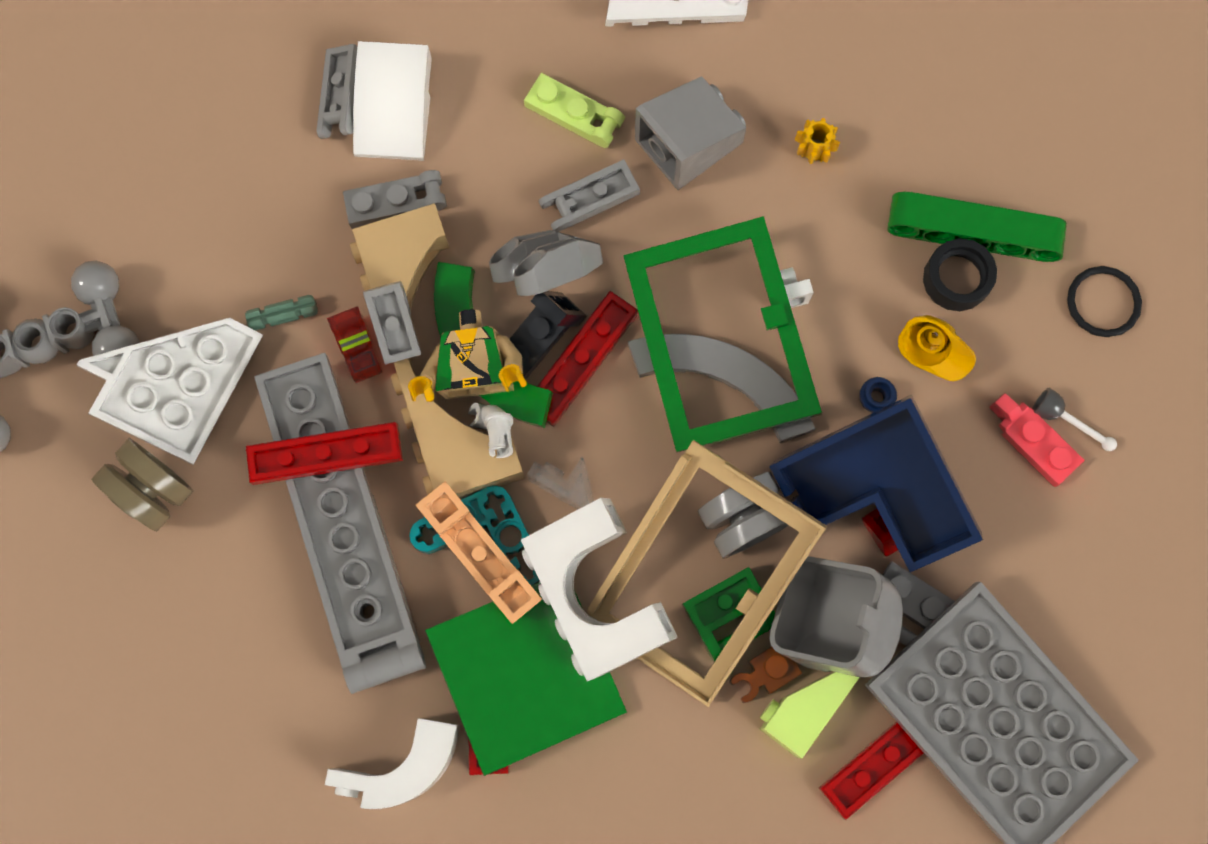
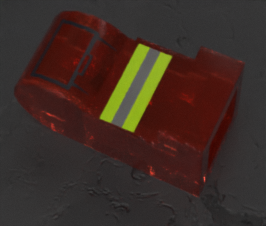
M358 306L327 318L355 383L383 373L365 317Z

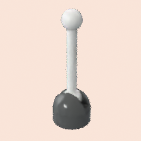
M1051 388L1044 390L1033 405L1032 409L1041 418L1054 420L1061 417L1100 442L1105 451L1116 449L1117 441L1113 437H1104L1065 411L1064 399Z

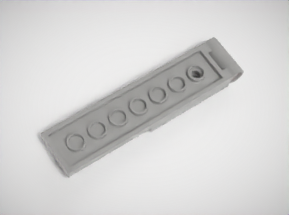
M326 353L254 376L273 441L351 429ZM363 467L285 480L350 693L354 694L425 669L426 662L420 646V640L374 495L370 491ZM369 605H373L374 614L366 619L363 615L364 609Z

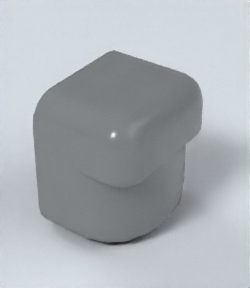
M808 556L779 599L770 630L769 639L771 646L776 652L807 668L823 672L834 671L855 677H873L878 675L889 664L900 639L903 623V606L900 593L888 578L870 567Z

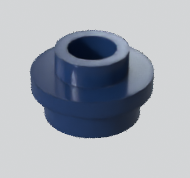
M874 377L862 385L859 398L862 406L869 412L874 413L895 403L897 392L889 380L882 377ZM873 391L881 392L883 401L877 402L873 400L871 393Z

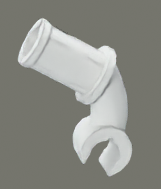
M472 404L468 414L475 415L476 418L469 426L488 431L489 455L491 457L496 455V458H505L512 455L513 446L510 429L513 424V416L496 405Z

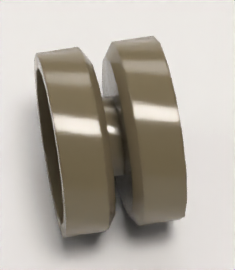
M128 438L115 452L119 463L130 473L127 474L113 464H104L91 480L118 508L157 532L170 518L168 508L157 496H160L172 505L181 506L192 494L193 489L153 454L134 440Z

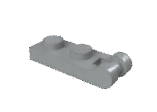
M429 170L421 173L419 176L343 191L348 223L351 229L434 203L437 211L444 209L447 204L445 195L440 192L439 186L442 184L440 172ZM426 190L427 196L417 199L416 192Z

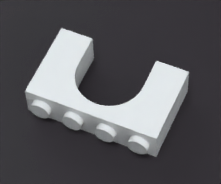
M599 498L521 539L525 548L522 550L524 561L532 571L535 570L541 582L538 585L540 595L547 605L552 606L557 617L555 619L556 629L563 640H568L574 653L571 655L572 663L578 674L585 676L587 682L678 638L661 602L652 604L616 623H605L589 616L577 601L574 591V577L582 559L593 550L627 533L609 498Z

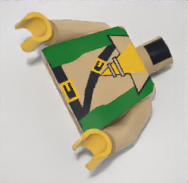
M470 309L459 312L460 330L442 333L440 343L435 346L420 376L410 380L408 389L412 401H416L417 396L424 393L426 401L432 402L434 400L433 389L435 386L436 392L445 399L514 391L513 382L519 381L521 387H525L527 383L522 374L521 353L507 336L500 335L494 327H482L481 311Z

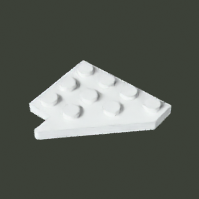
M226 318L81 359L77 363L78 367L106 380L88 413L194 465L263 335L231 318Z

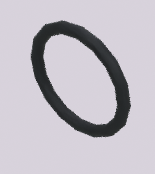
M1098 266L1088 268L1075 277L1068 290L1067 304L1070 315L1079 327L1092 335L1112 337L1122 335L1135 325L1141 315L1142 299L1139 288L1130 276L1116 268ZM1104 273L1119 278L1128 286L1132 292L1134 308L1133 314L1125 324L1116 329L1104 330L1095 328L1084 321L1077 311L1075 295L1078 286L1087 277Z

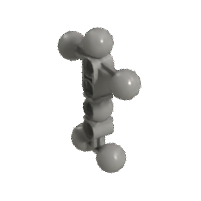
M87 261L75 269L71 277V288L78 300L84 304L91 305V310L78 314L71 308H59L50 316L47 314L43 315V320L37 318L26 319L17 325L13 332L8 329L3 330V334L0 335V351L5 348V353L0 358V379L14 374L21 367H30V363H47L56 356L59 350L65 354L69 352V348H84L92 341L94 331L97 330L99 332H97L92 342L93 356L140 343L132 330L120 324L113 303V299L119 291V278L115 270L108 264L100 261ZM76 323L75 329L71 333L66 334L67 328L71 324ZM41 335L40 342L36 346L31 347L32 341ZM0 415V452H2L11 439V428L5 418Z

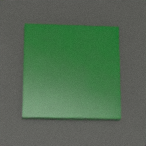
M541 582L531 585L533 589L541 597L538 589V585L541 584ZM575 592L577 601H578L579 605L581 606V603H580V601H579V599H578V596H577V594H576V592ZM543 599L514 624H511L495 603L491 602L425 630L483 776L627 713L610 672L588 682L584 675L578 674L572 663L571 655L574 653L568 640H563L555 626L556 614L552 606L547 605Z

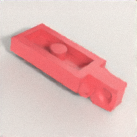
M1004 393L989 407L1002 420L998 425L1003 431L1001 435L1052 486H1059L1085 461L1024 402L1018 405Z

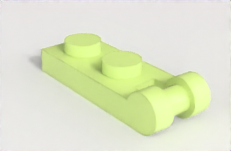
M543 73L539 75L524 99V106L603 148H608L613 140L612 133L615 128H620L625 120L624 114L618 109L606 107ZM596 119L603 122L600 127L593 126Z

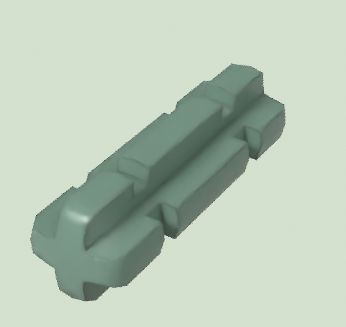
M312 295L298 297L296 302L290 299L266 305L264 310H260V308L248 310L245 313L249 328L259 330L266 328V324L275 326L298 320L301 315L304 318L314 316L318 313V307L315 298Z

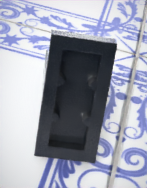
M546 291L536 294L531 300L536 307L510 337V341L522 355V374L525 380L569 327H579L587 317L562 292Z

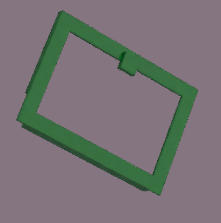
M764 216L623 255L676 453L687 450L693 440L702 446L711 443L716 444L822 415ZM751 239L771 305L761 308L767 331L778 329L798 400L689 429L646 268Z

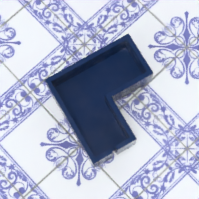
M912 394L775 460L769 466L784 497L791 495L796 489L799 495L793 497L790 502L825 525L875 503L910 573L983 540L982 531Z

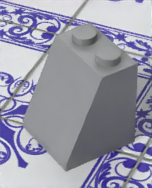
M702 76L636 108L635 140L677 190L684 187L744 141L746 123L737 110H731L724 102L720 90L714 84L709 85Z

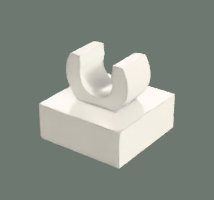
M793 267L780 270L791 308L809 304L814 293L810 279L797 282Z

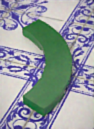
M438 262L434 285V306L440 337L444 332L460 330L459 312L473 309L472 288L475 270L472 267ZM519 381L513 382L514 391L479 395L489 404L496 405L506 413L511 414L513 418L530 425L545 428L553 392L529 383L525 387H521Z

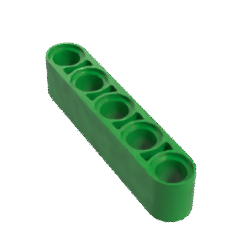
M898 192L892 195L887 231L894 236L944 244L947 241L959 238L969 239L983 245L990 253L1041 262H1055L1063 257L1067 223L1065 220L1053 216L914 192Z

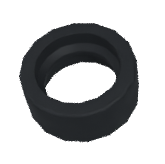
M962 238L947 241L935 250L924 267L923 283L926 293L934 303L946 310L960 312L973 309L990 294L997 279V266L994 257L986 247L976 241ZM957 256L971 261L979 270L981 277L977 289L969 294H959L948 289L939 276V268L944 260Z

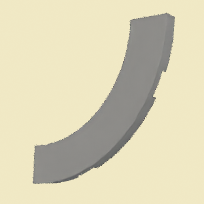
M664 334L674 372L686 373L688 371L708 375V377L723 382L735 390L738 389L751 399L759 410L798 400L797 394L771 367L739 347L704 336ZM646 338L628 341V347L639 378L655 374ZM811 418L772 429L779 443L814 432L816 428Z

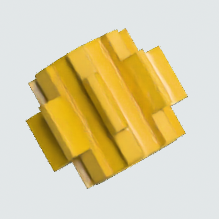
M825 118L816 122L808 119L805 122L804 131H797L795 141L800 143L797 155L808 158L809 164L817 160L827 163L831 156L830 152L837 151L840 142L835 140L838 128L825 123ZM811 139H818L823 143H816Z

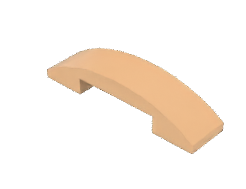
M446 481L415 505L511 624H514L542 600L520 571L514 567L473 517L469 509Z

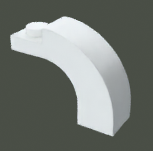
M418 718L411 751L398 768L384 775L330 768L327 771L325 785L336 787L334 794L358 798L359 791H362L363 796L360 808L364 809L389 808L415 799L430 789L448 768L456 750L461 725Z

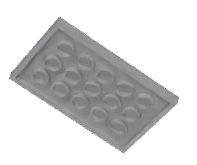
M975 582L900 651L878 675L872 677L865 684L868 690L1003 844H1054L1139 761L981 582Z

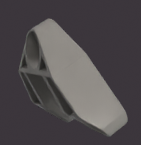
M554 230L514 237L498 249L489 261L493 282L514 281L516 292L520 296H530L546 292L581 278L603 264L600 244Z

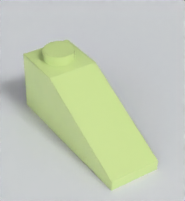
M832 672L781 698L779 703L773 699L760 716V719L764 721L760 730L795 757L803 758L860 677Z

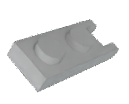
M355 44L326 49L317 122V135L320 139L331 136L333 124H339L340 132L343 135L353 133L354 83L358 47Z
M623 159L543 196L538 202L542 209L556 204L562 218L554 221L551 227L554 231L560 232L639 195L640 188Z

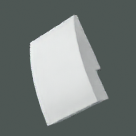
M358 41L353 106V154L355 157L424 161L430 105L429 81L432 61L428 45Z

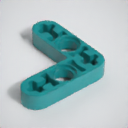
M500 486L486 487L461 499L482 528L488 527L494 542L506 557L519 553L524 549L521 540L513 547L503 545L500 540L502 531L510 526L516 527L521 531V539L529 536L510 495L504 488ZM494 494L498 499L503 497L505 499L500 504L505 517L510 513L514 515V518L503 520L496 527L492 526V522L499 521L495 511L492 508L485 509V506L490 503L488 497ZM425 517L414 523L410 529V541L422 553L431 554L448 547L438 534L433 536L434 543L428 546L424 541L418 542V538L423 535L421 530L424 527H427L430 531H435ZM515 556L510 562L520 571L521 565ZM533 570L534 577L527 580L530 585L540 582L535 570Z

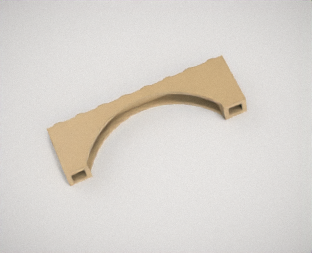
M435 203L354 228L352 231L356 242L350 243L356 264L363 263L366 274L360 276L364 291L401 281L410 311L419 284L429 266L442 250L450 248ZM411 358L393 362L396 373L391 375L392 383L397 396L403 394L407 407L401 409L407 429L414 428L418 440L412 443L413 451L418 464L424 462L428 472V476L422 477L427 495L444 481L447 482L461 500L486 487H501L525 479L513 440L512 455L505 458H496V455L491 457L489 455L488 435L464 425L450 416L434 401L427 402L424 393L418 395L416 401H412L408 383L417 376L413 369Z

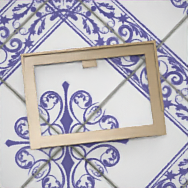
M693 440L685 454L678 460L587 609V614L605 623L620 621L610 614V611L699 467L799 532L761 592L757 594L748 588L735 608L745 614L705 678L660 647L637 658L709 707L827 526Z

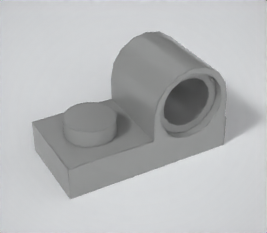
M397 281L363 291L385 365L421 355V349L402 282Z

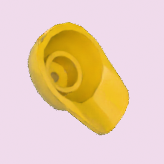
M931 315L916 316L907 322L898 336L899 350L911 364L945 380L958 381L969 374L975 366L976 355L973 350L956 335V330L949 323Z

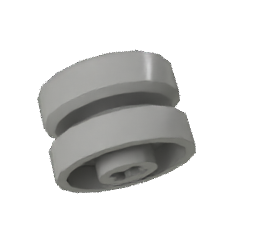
M771 472L753 477L778 494L780 487ZM732 488L725 490L698 509V514L706 529H718L731 523V526L721 531L714 541L722 559L742 552L789 526Z

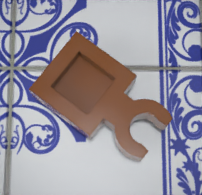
M771 646L748 661L754 670L752 673H739L731 678L730 684H737L741 680L749 684V693L740 698L742 703H745L757 696L759 687L762 685L768 694H771L801 675L802 672L795 661L776 652Z

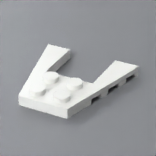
M609 0L605 26L611 27L614 26V23L632 22V26L648 25V22L668 21V24H682L684 20H701V23L743 22L747 13L748 0Z

